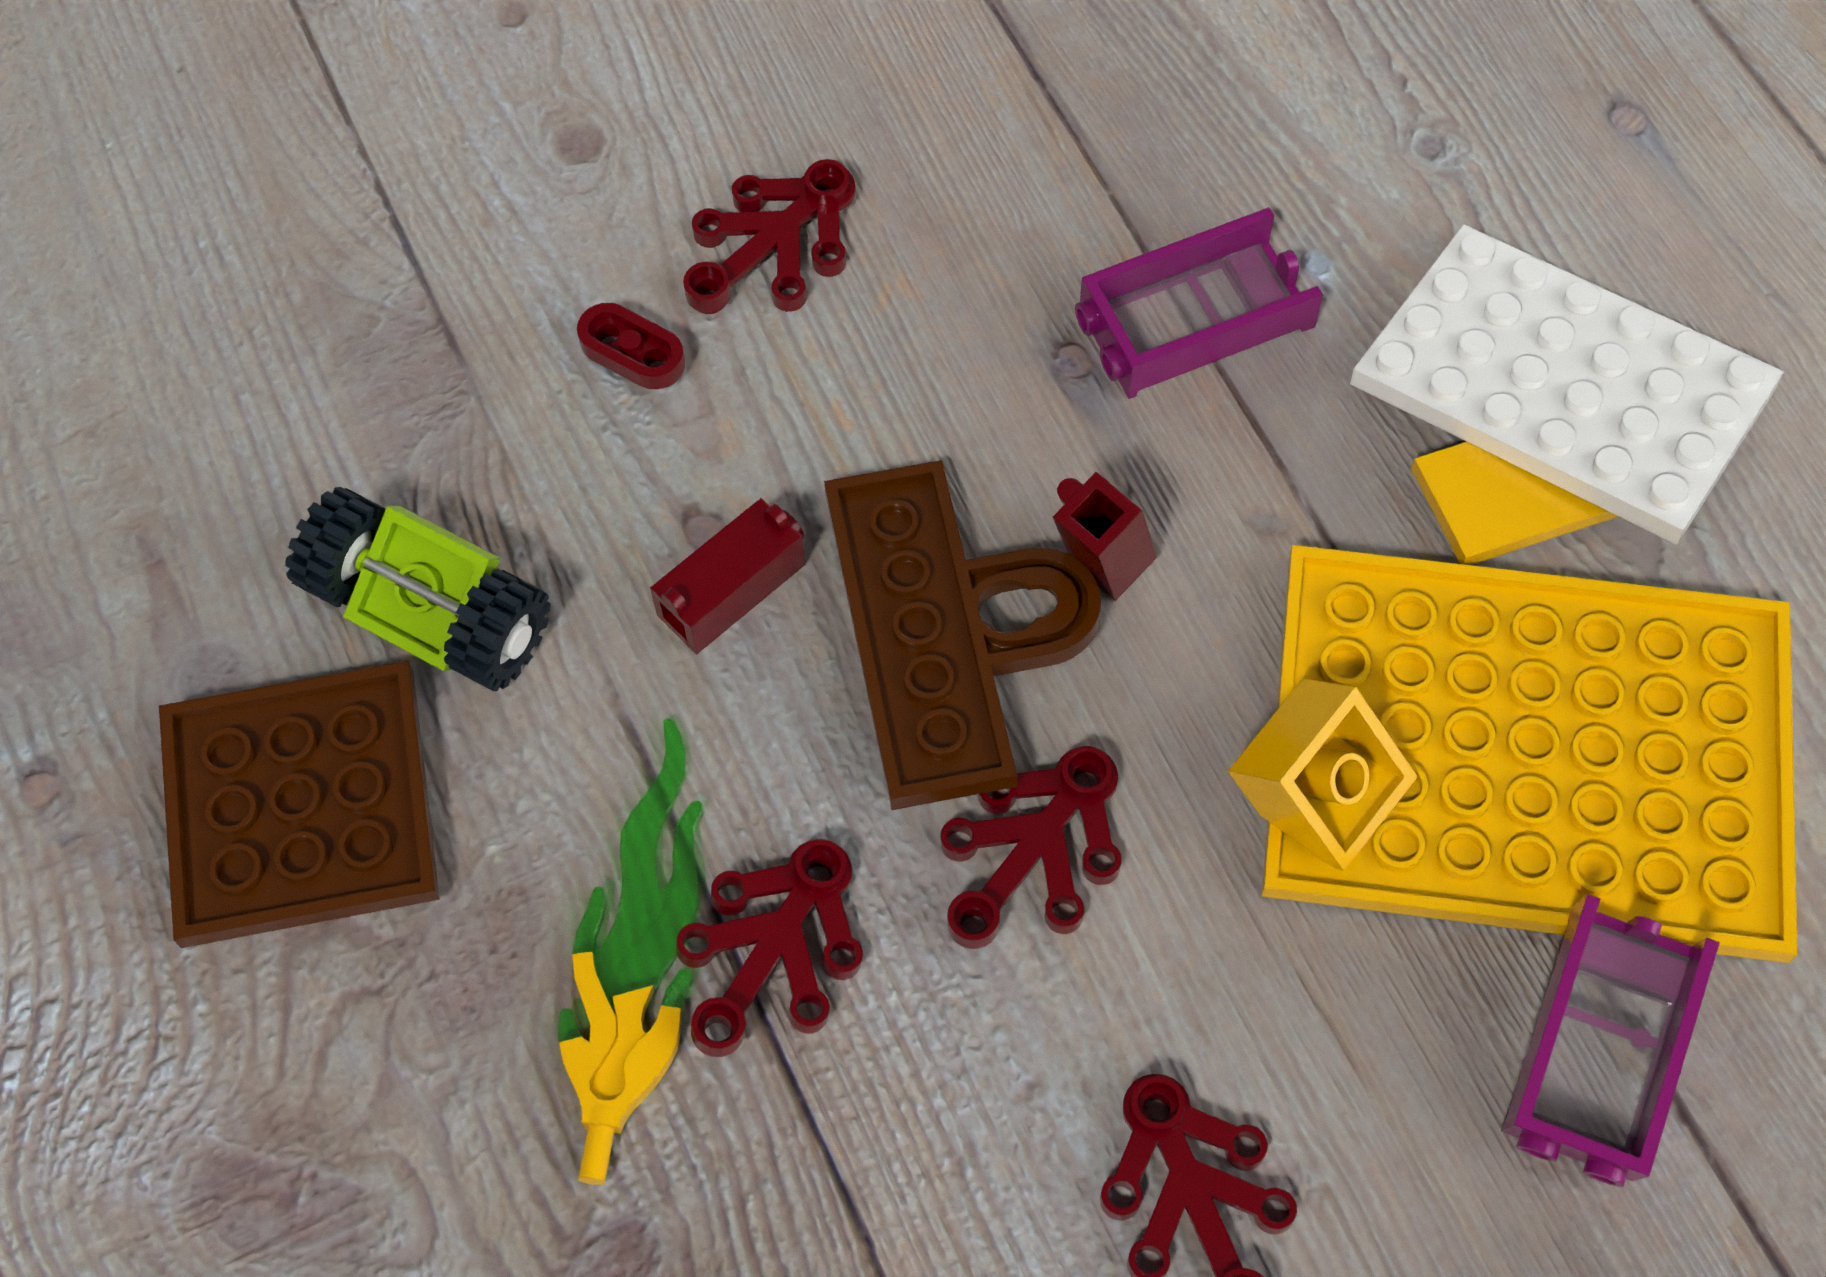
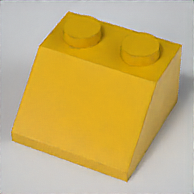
M1302 679L1228 770L1230 776L1261 817L1333 868L1342 871L1347 869L1418 777L1356 686Z

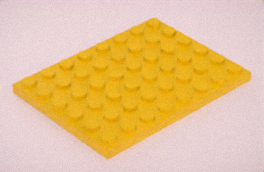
M1292 545L1288 565L1277 709L1302 679L1356 686L1418 777L1345 871L1333 868L1267 821L1261 897L1565 935L1572 906L1589 894L1600 898L1597 909L1599 913L1626 923L1636 916L1650 918L1662 925L1659 935L1689 946L1697 944L1706 937L1720 942L1717 950L1719 955L1790 963L1798 955L1790 602Z

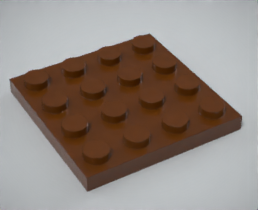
M409 660L159 705L173 940L180 948L440 900L414 671Z

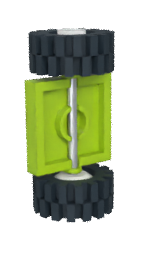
M335 487L333 493L326 491L322 494L321 505L313 502L307 509L310 514L308 520L300 519L296 529L301 532L298 538H291L288 546L294 553L286 557L285 566L290 568L286 573L287 578L292 581L293 585L335 607H341L342 604L346 605L347 608L343 618L442 671L454 670L492 691H498L499 687L504 689L509 686L510 678L516 680L521 674V665L523 663L528 665L533 658L530 652L534 646L539 647L543 638L539 633L547 628L549 618L545 617L551 607V603L547 602L549 595L503 569L502 571L497 569L501 558L401 506H387L385 509L365 497L342 487Z

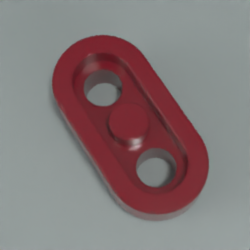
M615 303L596 304L588 308L579 318L577 334L583 353L592 361L647 389L669 387L682 376L685 369L683 346L680 339L673 332ZM609 336L617 338L610 343L601 342L602 339ZM653 362H664L663 365L657 367H649V365Z

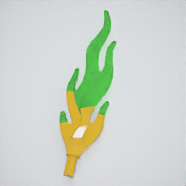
M670 718L663 721L666 752L662 770L647 793L631 811L621 830L619 855L622 869V891L614 924L600 948L597 945V938L604 920L607 904L603 888L595 887L576 932L572 951L574 979L590 1023L589 1042L581 1036L571 1009H562L559 1015L558 1038L561 1056L567 1074L578 1095L582 1109L581 1122L584 1129L587 1130L578 1180L591 1185L605 1184L614 1133H622L624 1124L630 1115L658 1085L672 1064L679 1046L685 999L693 982L691 970L688 968L679 970L665 991L655 1023L645 1033L643 1028L645 1012L655 990L678 957L676 953L677 935L684 926L695 923L699 907V882L695 862L694 832L704 813L701 802H691L676 823L672 851V876L662 891L657 879L656 855L658 839L663 824L685 779L686 767L685 748L676 724Z

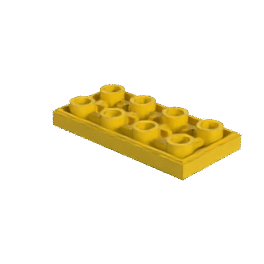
M1469 442L1414 458L1411 471L1459 563L1464 565H1473L1619 517Z

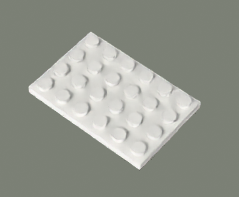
M1464 224L1355 366L1350 384L1677 545L1776 390L1784 371Z

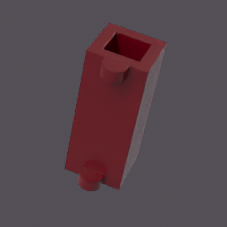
M1097 471L1084 484H1081L1074 478L1064 479L1057 487V494L1064 505L1053 516L1066 551L1069 555L1083 563L1093 574L1098 586L1116 601L1157 558L1143 510Z
M760 498L650 587L657 616L697 655L805 566L802 540L805 535L801 526L787 511L782 510L776 504L770 506Z

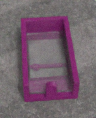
M1269 207L1082 277L1080 302L1075 304L1078 324L1086 336H1094L1100 347V359L1106 375L1111 381H1119L1128 399L1136 397L1137 391L1298 329L1304 332L1315 328L1323 294L1318 286L1299 293L1295 286L1299 272V262L1296 254L1292 250H1287L1278 254L1277 257L1269 243L1274 221V214Z
M1587 894L1572 906L1568 918V927L1501 1132L1517 1137L1516 1148L1529 1155L1553 1162L1557 1161L1559 1154L1585 1163L1582 1173L1586 1176L1609 1185L1624 1187L1626 1179L1635 1181L1650 1176L1720 942L1706 937L1697 944L1689 946L1659 935L1662 925L1650 918L1636 916L1626 923L1597 912L1600 898Z

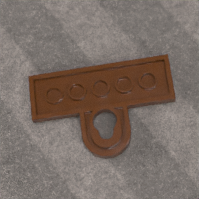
M942 460L824 481L825 495L891 811L1017 787V772L994 676L1066 662L1080 654L1091 643L1098 630L1101 612L1100 589L1093 574L1073 556L1049 548L1022 549L966 560ZM1019 589H1043L1049 591L1057 600V606L1054 611L1043 617H1037L1027 628L1017 632L1003 633L991 629L982 621L979 614L983 603L990 597Z

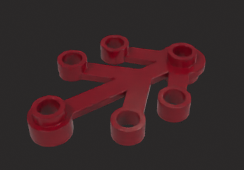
M823 159L810 165L802 178L760 179L754 175H744L736 179L732 185L734 206L740 212L721 213L711 208L698 211L692 218L693 236L700 246L706 248L719 246L725 241L727 236H754L723 263L700 262L691 266L686 271L683 284L688 304L703 314L719 312L730 300L731 287L777 248V276L771 284L773 302L782 311L792 312L800 309L807 299L806 284L800 276V228L817 214L819 241L813 245L811 250L813 268L821 276L833 277L839 275L846 267L845 247L840 241L839 212L848 207L854 200L856 186L853 175L842 163L836 160ZM824 189H833L832 191H822ZM748 191H753L757 193L755 196L749 198L741 196L743 193ZM766 201H794L784 211H760L764 208ZM706 225L717 226L713 231L701 230ZM825 254H834L838 256L834 260L826 261L820 258ZM786 288L798 290L797 293L789 296L780 293ZM705 291H715L713 294L702 295Z
M1092 746L1077 747L1066 752L1060 758L1056 768L1017 773V787L1008 788L1009 794L1003 799L990 798L986 793L978 794L980 805L986 811L993 814H1002L1009 811L1015 804L1016 799L1055 795L1040 813L975 822L965 818H954L943 826L940 835L942 852L947 858L957 862L971 859L976 854L978 848L1018 843L981 891L963 892L951 902L947 913V926L950 936L957 944L969 949H978L987 946L995 939L999 931L1000 910L1041 857L1049 896L1045 904L1044 913L1047 926L1059 934H1070L1080 927L1083 921L1084 904L1074 890L1063 829L1079 809L1088 846L1082 858V872L1085 878L1096 885H1106L1117 878L1120 872L1121 854L1117 847L1112 844L1104 803L1115 793L1118 771L1114 761L1108 754ZM1080 773H1090L1097 779V783L1091 787H1083L1078 785L1074 778ZM964 832L972 840L965 847H955L949 843L948 838L953 833ZM1104 855L1111 859L1113 866L1109 870L1099 871L1091 866L1090 860L1094 856ZM1058 904H1068L1075 909L1076 915L1069 920H1060L1053 914L1052 910ZM976 916L981 918L986 926L978 933H969L963 929L961 924L966 918Z
M825 839L811 840L796 848L791 855L789 863L786 865L745 874L736 871H725L713 880L711 903L719 913L729 916L737 915L744 911L751 898L785 892L790 893L778 911L710 926L703 923H690L679 931L676 940L677 956L684 965L692 968H700L711 962L715 953L756 944L723 997L709 998L703 1001L693 1013L691 1037L695 1046L702 1053L711 1057H724L739 1048L745 1033L746 1022L744 1014L781 957L792 994L789 1007L790 1023L796 1030L806 1034L818 1032L825 1026L830 1005L825 994L818 989L801 925L815 904L827 940L822 957V965L825 972L837 980H847L857 974L861 966L863 951L859 942L851 935L841 900V895L847 890L851 881L852 864L849 856L840 846ZM815 866H821L830 872L831 877L825 881H816L808 875V870ZM728 885L736 886L741 890L742 896L737 900L728 901L720 896L719 890ZM692 937H700L707 942L708 948L701 953H691L685 948L684 943ZM844 949L853 955L854 961L847 966H841L836 964L830 955L835 950ZM811 1002L820 1008L821 1014L815 1019L808 1020L799 1015L797 1007L802 1003ZM721 1023L729 1029L730 1035L722 1041H714L706 1035L705 1030L711 1024Z
M1149 1074L1138 1078L1130 1085L1123 1100V1116L1132 1134L1115 1175L1108 1178L1102 1186L1100 1194L1102 1210L1110 1218L1119 1221L1128 1220L1138 1212L1142 1201V1189L1139 1182L1156 1145H1158L1169 1173L1143 1239L1136 1242L1129 1252L1127 1259L1129 1274L1131 1277L1166 1276L1170 1266L1168 1249L1185 1208L1215 1277H1264L1255 1270L1243 1268L1213 1199L1252 1215L1256 1225L1262 1231L1268 1234H1281L1290 1228L1296 1217L1297 1205L1294 1198L1284 1189L1269 1188L1266 1190L1195 1160L1185 1136L1223 1149L1227 1161L1234 1168L1249 1171L1257 1168L1267 1153L1268 1142L1264 1133L1255 1126L1247 1124L1235 1126L1192 1108L1184 1087L1167 1075ZM1159 1100L1167 1106L1169 1114L1162 1120H1153L1146 1115L1144 1105L1148 1101ZM1242 1137L1250 1138L1256 1143L1258 1154L1252 1158L1240 1156L1234 1149V1141ZM1115 1187H1125L1131 1191L1134 1202L1129 1207L1118 1208L1110 1202L1108 1197L1109 1191ZM1269 1200L1279 1201L1286 1208L1287 1218L1281 1222L1269 1220L1263 1213V1204ZM1148 1250L1156 1253L1162 1264L1160 1270L1155 1273H1146L1140 1270L1136 1264V1256L1140 1252Z

